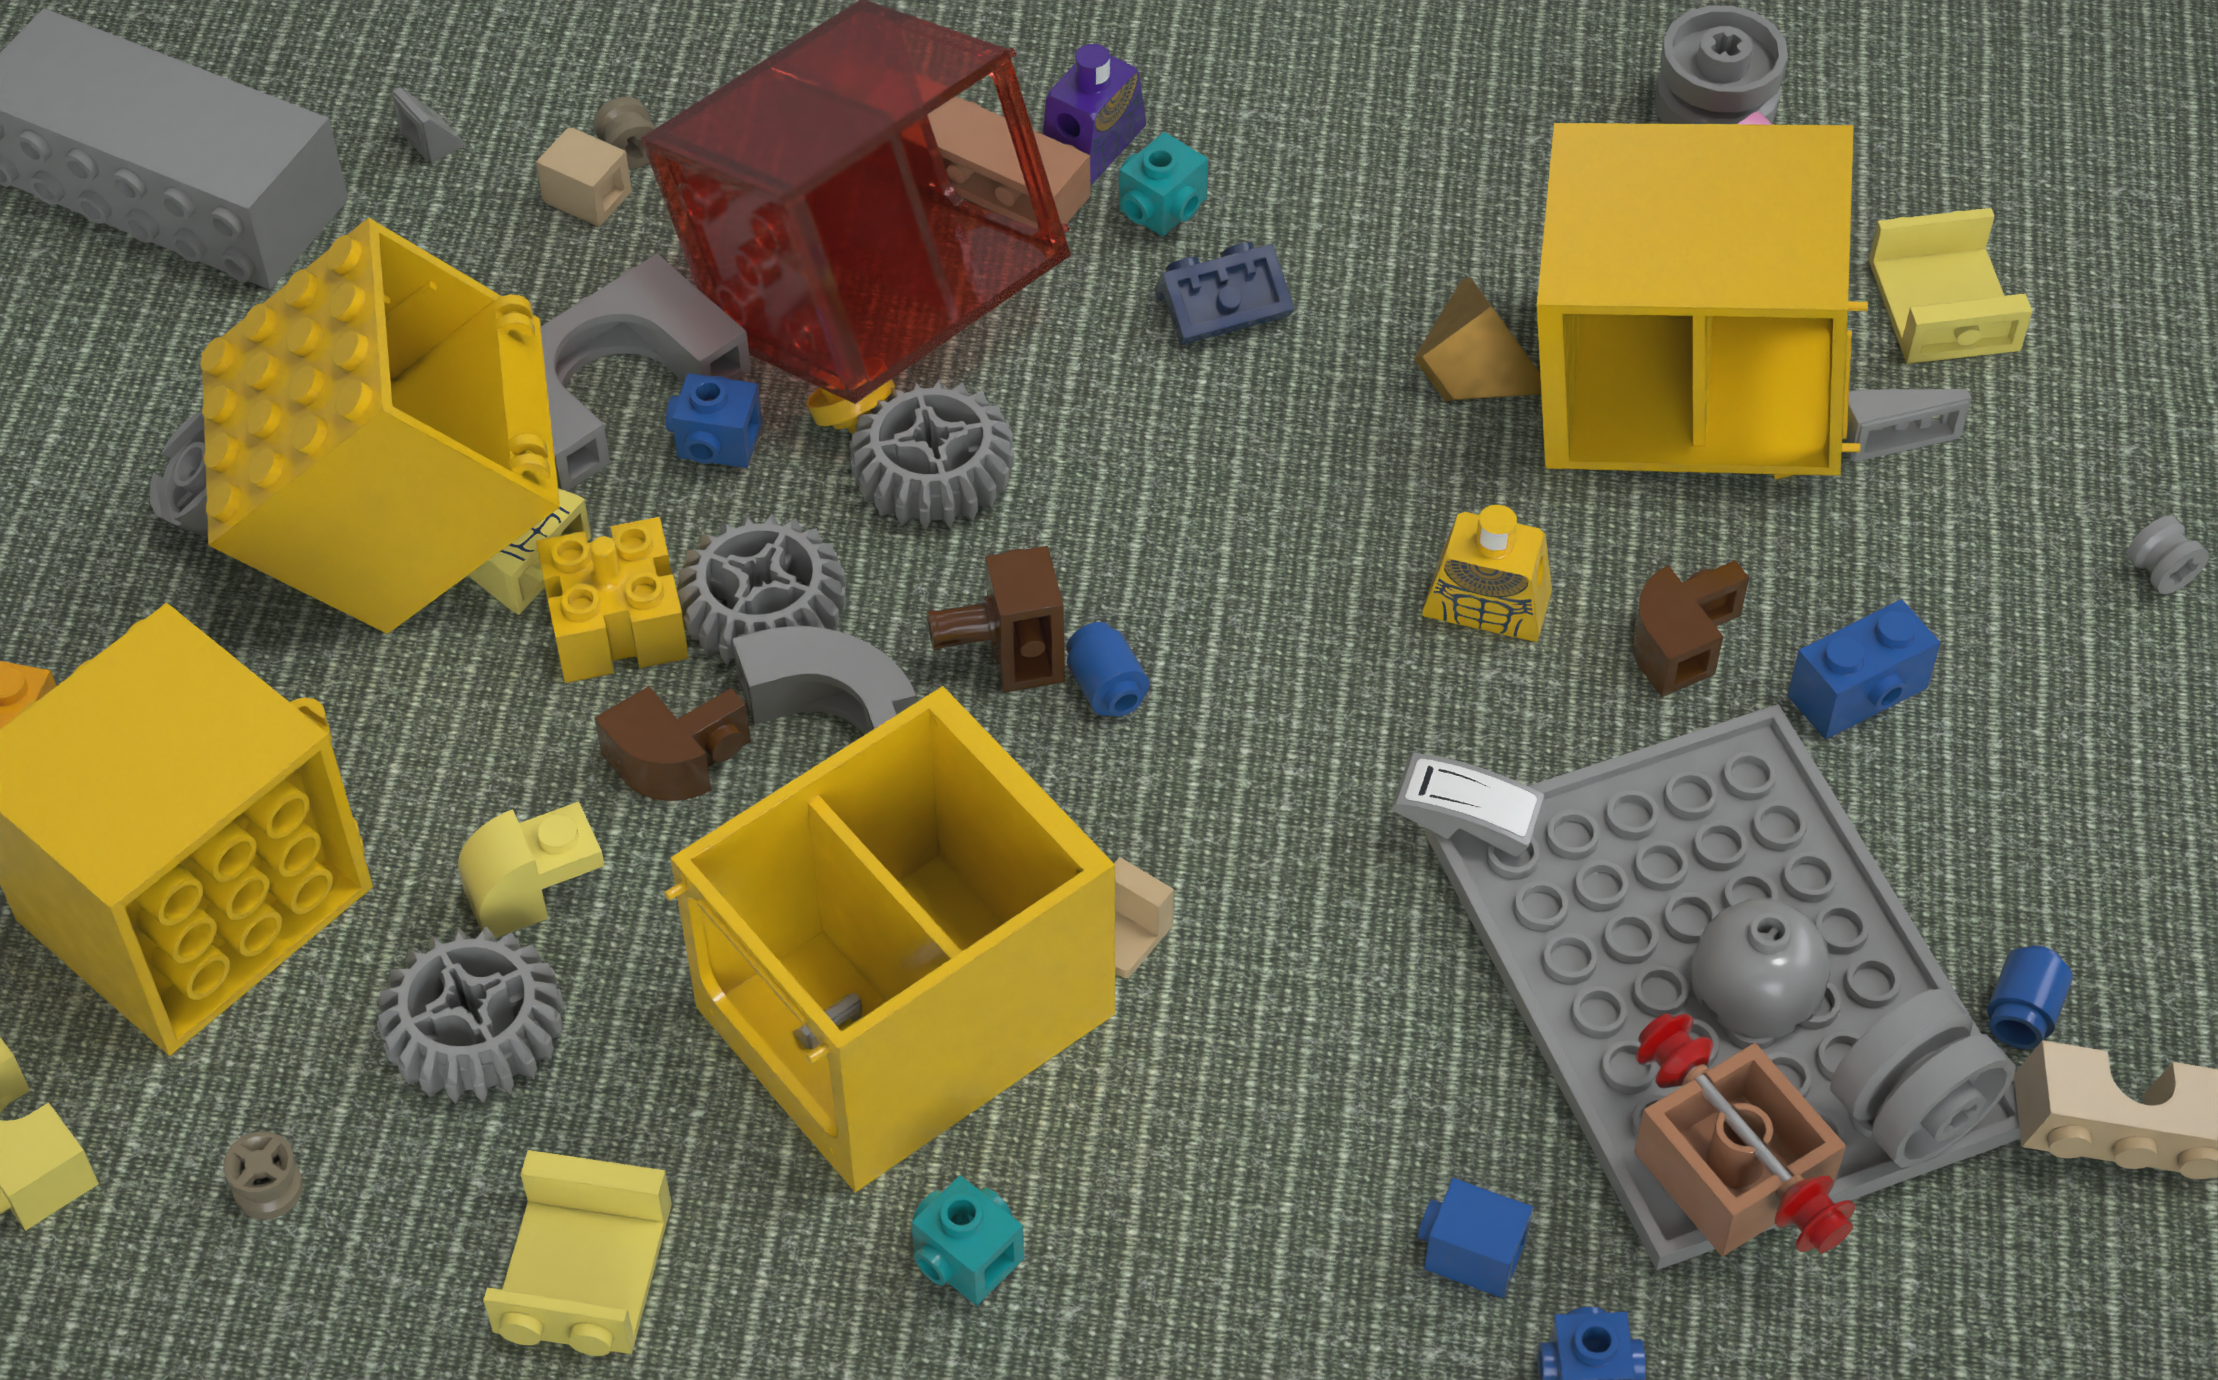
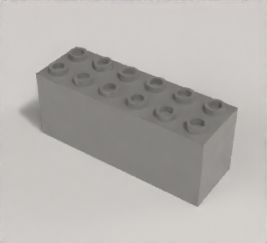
M43 8L0 52V185H11L37 196L47 204H58L83 214L94 223H105L130 233L141 242H152L177 252L186 260L202 262L226 272L238 281H249L269 290L272 289L348 201L328 117L46 8Z

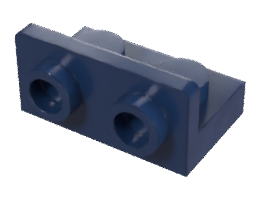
M1252 242L1240 243L1223 250L1220 253L1221 257L1200 263L1198 257H1187L1166 266V272L1162 273L1154 291L1157 300L1165 299L1180 345L1281 319L1292 314L1295 308L1273 244L1255 248Z

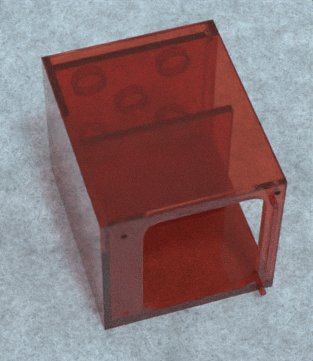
M859 0L641 137L697 289L746 330L750 355L856 404L1071 256L1064 234L1070 228L1067 223L1061 224L1011 60V58L1017 55L1014 48L1007 49L868 0ZM988 75L991 76L996 87L1037 220L1038 229L964 200L952 187L942 161L928 114Z

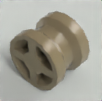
M620 97L603 105L595 114L593 129L597 138L625 150L629 170L646 165L659 153L662 145L661 135L654 124L650 122L649 113L640 100L633 97Z
M269 1131L250 1133L242 1136L232 1144L225 1155L223 1170L238 1208L246 1215L256 1219H273L286 1214L299 1201L303 1192L304 1182L291 1146L281 1135ZM268 1177L272 1180L265 1184H254L256 1179Z

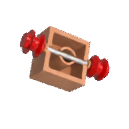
M1663 1014L1651 1021L1638 1037L1641 1045L1636 1053V1061L1640 1065H1650L1656 1062L1661 1067L1655 1078L1658 1087H1682L1643 1110L1634 1153L1717 1252L1723 1257L1774 1224L1780 1228L1795 1224L1799 1228L1801 1233L1795 1243V1247L1799 1252H1806L1816 1248L1819 1253H1825L1841 1243L1853 1228V1224L1849 1219L1855 1210V1204L1851 1200L1834 1203L1828 1196L1834 1186L1846 1149V1145L1756 1043L1709 1070L1707 1065L1714 1043L1709 1037H1700L1693 1040L1689 1036L1694 1025V1020L1689 1014H1680L1675 1017L1671 1014Z

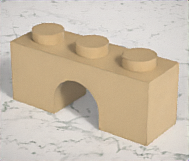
M2042 1040L2014 1073L2022 1147L2049 1151L2052 1155L2059 1158L2087 1157L2112 1161L2120 1167L2128 1169L2149 1167L2180 1172L2183 1176L2191 1179L2218 1177V1069L2172 1062L2142 1095L2143 1104L2132 1100L2118 1088L2111 1075L2108 1051Z

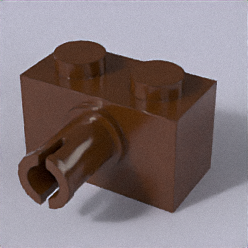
M1048 546L1012 549L1001 554L985 556L987 596H982V603L927 611L928 630L933 651L989 640L1003 693L1065 682L1064 605Z

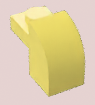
M579 801L521 823L518 822L513 809L498 815L481 826L467 840L458 859V869L463 889L480 930L482 931L487 926L494 934V938L548 919L542 889L605 866L601 848Z

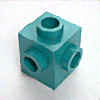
M1163 132L1139 153L1131 154L1119 169V210L1125 213L1133 222L1143 224L1164 237L1181 221L1186 222L1191 219L1199 206L1207 200L1208 158L1168 133Z
M961 1175L943 1192L935 1190L927 1195L913 1215L911 1222L914 1245L913 1257L919 1269L937 1285L943 1286L949 1283L976 1306L1025 1259L1023 1224L1012 1216L1009 1206L996 1192L987 1187L979 1190Z

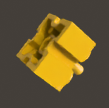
M660 517L610 526L612 538L600 536L590 543L587 541L586 531L536 540L564 683L615 674L612 661L636 656L639 669L689 659L682 611L674 576L671 574L669 555Z

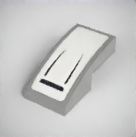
M1413 753L1407 760L1390 810L1447 839L1460 828L1518 857L1529 846L1545 794L1508 777L1474 765L1434 755Z

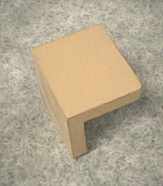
M567 128L536 161L543 201L597 227H600L632 192L626 151L575 128Z
M1119 857L1114 863L1115 973L1122 978H1129L1173 927L1174 889Z

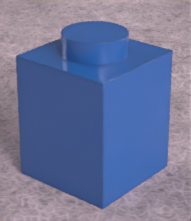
M1452 1178L1443 1202L1431 1199L1420 1225L1418 1239L1428 1242L1424 1269L1505 1298L1527 1242L1533 1206Z

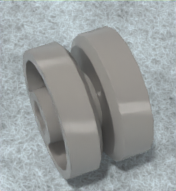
M1709 5L1686 12L1671 23L1663 39L1660 57L1661 70L1657 76L1654 94L1657 116L1663 124H1738L1752 113L1760 111L1773 124L1777 116L1781 96L1780 86L1785 76L1788 61L1785 38L1775 24L1756 12L1739 7Z
M1945 989L1927 990L1906 1000L1884 1015L1844 1055L1831 1079L1830 1091L1858 1121L1874 1120L1871 1136L1901 1168L1916 1166L1937 1156L1966 1135L1999 1102L2013 1081L2016 1065L1987 1034L1970 1036L1973 1019Z

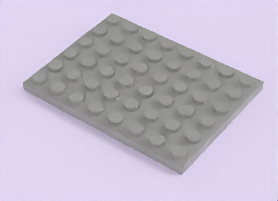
M1779 704L1528 786L1545 794L1529 846L1518 857L1460 828L1449 839L1427 828L1425 829V835L1656 1270L1715 1250L1702 1232L1634 1153L1643 1110L1682 1087H1658L1655 1078L1661 1067L1656 1062L1650 1065H1640L1636 1061V1053L1641 1045L1638 1041L1640 1033L1651 1021L1663 1014H1671L1673 1017L1680 1014H1689L1694 1020L1689 1036L1693 1040L1700 1037H1709L1713 1041L1714 1046L1707 1065L1709 1070L1753 1043H1756L1846 1145L1834 1186L1828 1195L1834 1203L1859 1198L2021 1139L2016 1092L2011 1083L1999 1102L1983 1120L1960 1140L1923 1163L1901 1168L1871 1136L1874 1120L1858 1121L1830 1091L1832 1075L1844 1055L1877 1021L1906 1000L1927 990L1945 989L1968 1015L1969 1013ZM1748 899H1774L1794 906L1812 920L1827 942L1830 959V978L1820 1011L1812 1019L1810 1015L1806 1021L1796 1024L1794 1032L1782 1037L1752 1038L1727 1030L1716 1022L1717 1013L1710 1009L1703 999L1700 1005L1693 994L1690 969L1704 928L1721 910ZM1973 1021L1970 1036L1981 1035V1032L1979 1031V1029ZM1774 1224L1773 1226L1769 1227V1228L1766 1229L1765 1231L1770 1230V1229H1773V1228H1776V1227H1778V1226H1777L1776 1224Z

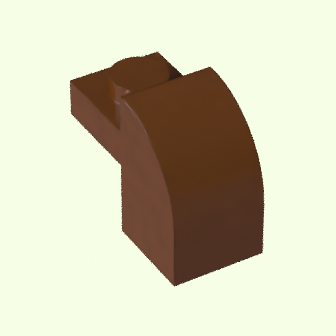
M1736 560L1713 570H1700L1683 583L1668 565L1651 576L1643 587L1633 632L1632 649L1641 671L1661 697H1665L1715 675L1723 641V635L1717 626L1741 616L1749 582V576Z
M650 686L594 717L601 754L630 788L646 797L657 800H687L711 791L708 767L716 762H723L732 758L743 746L751 742L746 704L732 688L678 719Z

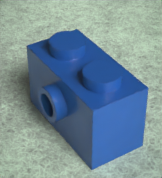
M1900 599L1799 649L1787 696L1826 740L1927 689L1941 642L1910 607Z

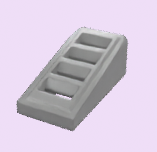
M1870 389L1849 391L1847 439H1842V443L1861 444L1860 453H1845L1849 461L1858 462L1959 439L1962 435L1972 397L1967 389ZM1940 415L1939 419H1932L1933 416Z

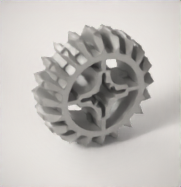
M938 379L933 388L922 389L914 380L910 392L902 393L891 387V394L887 397L888 402L878 400V405L871 409L872 414L859 415L856 433L852 434V440L850 441L852 476L855 478L856 484L860 486V492L864 496L865 502H875V507L878 508L880 516L895 512L901 526L912 518L920 520L925 531L932 520L943 519L951 529L955 516L962 515L974 521L975 515L978 512V506L993 509L994 500L997 498L996 493L1006 492L1009 474H1012V467H1014L1013 434L1009 429V423L1004 422L1000 406H989L984 392L968 397V391H966L963 382L954 389L948 390L944 388L940 379Z
M772 513L766 522L761 524H754L747 514L742 526L738 528H732L722 522L719 537L702 534L699 550L687 551L684 561L685 568L679 570V577L677 578L678 598L687 633L690 634L691 640L700 641V646L704 649L706 655L720 651V657L724 660L726 666L735 661L732 638L757 631L788 626L819 627L837 631L839 614L844 613L846 605L845 588H843L846 586L845 572L837 560V553L833 550L832 543H823L817 528L802 532V527L796 518L786 525L780 526ZM796 577H798L799 579H801V580H802L803 582H805L808 586L803 585V584H800V583H797ZM715 597L727 600V606L733 608V610L723 606Z
M487 926L484 927L476 939H468L466 933L458 927L454 941L442 944L440 940L431 935L430 951L428 953L421 954L408 949L406 958L408 969H390L389 984L391 989L380 991L379 1006L382 1013L378 1015L379 1020L377 1021L381 1039L385 1040L383 1044L384 1050L393 1066H398L401 1077L407 1081L408 1085L420 1081L422 1090L429 1097H432L445 1087L448 1098H451L456 1104L465 1090H474L476 1097L484 1103L489 1087L499 1084L503 1090L511 1094L514 1086L513 1076L520 1074L534 1079L535 1072L537 1071L535 1059L552 1058L554 1050L552 1039L561 1037L563 1027L560 1015L562 1013L561 1009L564 1007L561 990L556 987L557 981L554 970L549 966V963H542L540 953L535 950L534 945L521 948L519 940L515 938L512 932L495 942L494 934ZM461 1004H464L466 1006L469 1013H467V1011L461 1006ZM473 1015L476 1017V1019H477L479 1022H481V1024H477V1022L475 1021Z

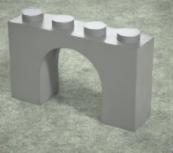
M655 254L638 266L628 269L616 280L592 295L580 299L573 307L540 326L558 488L569 491L611 463L604 423L565 388L569 379L586 364L615 354L642 355L662 363L683 382L687 373L712 377L722 376L738 380L751 371L746 330L658 254Z

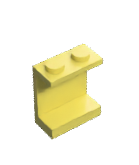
M1992 208L1915 217H1899L1877 222L1868 261L1906 364L2021 351L2032 315V308L2026 293L2004 296L1986 250L1995 217Z
M528 1150L521 1171L528 1203L502 1290L487 1287L483 1300L493 1333L500 1334L506 1340L521 1345H535L540 1340L567 1344L581 1353L592 1356H604L609 1354L610 1351L632 1354L672 1206L665 1170Z

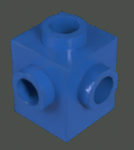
M687 373L680 396H672L670 398L666 412V429L668 432H674L677 458L690 459L703 464L716 463L748 468L763 424L758 383L733 380L722 376L712 377Z
M1581 1307L1573 1309L1567 1314H1555L1549 1342H1539L1538 1344L1539 1380H1645L1646 1361L1642 1339H1631L1627 1312L1606 1313L1605 1310L1598 1307Z

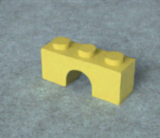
M0 1037L1 1113L8 1104L29 1092L30 1089L14 1055ZM49 1102L23 1118L9 1121L0 1120V1214L10 1209L25 1231L99 1184L83 1148Z

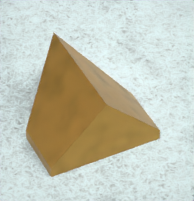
M1472 278L1462 279L1413 359L1445 402L1462 399L1541 394V378L1537 368Z

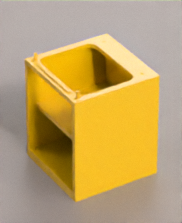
M1554 123L1537 296L1545 469L1841 476L1842 452L1860 453L1861 444L1842 443V439H1847L1852 330H1847L1848 311H1868V302L1848 301L1854 125Z
M944 686L670 857L675 886L665 891L664 895L669 901L676 897L678 900L696 1008L855 1193L1115 1015V864ZM855 992L861 999L862 1017L855 1022L849 1018L836 1026L824 1010L844 996ZM803 1024L810 1029L820 1043L813 1050L811 1048L807 1049L793 1033L794 1030Z

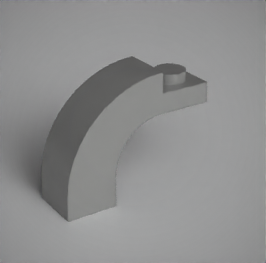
M788 626L771 628L732 638L737 677L754 724L801 712H823L849 721L865 735L917 702V696L910 681L896 663L876 647L855 636L826 628Z

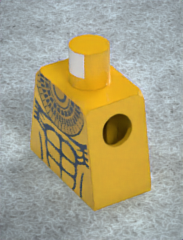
M1490 505L1484 508L1480 515L1469 512L1457 514L1437 562L1422 616L1538 643L1552 593L1546 534L1539 528L1518 524L1513 510L1503 505Z

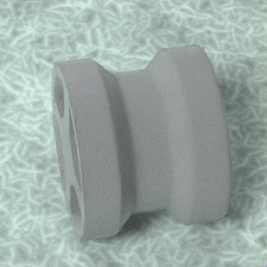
M2169 515L2161 517L2146 526L2129 545L2127 557L2135 567L2149 571L2151 574V584L2159 593L2169 594L2183 588L2202 571L2207 564L2209 553L2200 542L2189 541L2185 536V526L2177 517Z

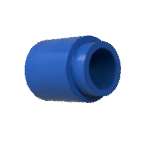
M1104 622L1090 623L1078 629L1069 638L1066 645L1068 653L1067 665L1092 709L1101 716H1124L1133 712L1142 703L1143 698L1148 692L1150 682L1123 634L1118 630L1112 629L1109 624Z
M2033 945L2014 949L2007 955L1987 1008L1990 1018L1989 1029L2001 1042L2019 1049H2034L2043 1039L2051 1036L2054 1032L2073 979L2071 969L2058 953L2044 946Z

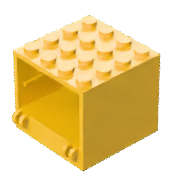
M369 217L349 234L337 238L328 251L307 268L294 273L286 285L264 303L252 307L243 320L222 337L213 339L201 353L208 546L386 634H389L560 508L540 318L533 315L530 302L520 295L510 294L501 296Z
M165 603L146 619L133 624L125 635L96 657L78 666L71 676L42 698L24 707L16 718L0 729V885L16 921L169 1056L373 888L364 857V844L360 836L358 823L352 816L331 744L332 735L322 704L313 698L306 697L289 702L171 605Z

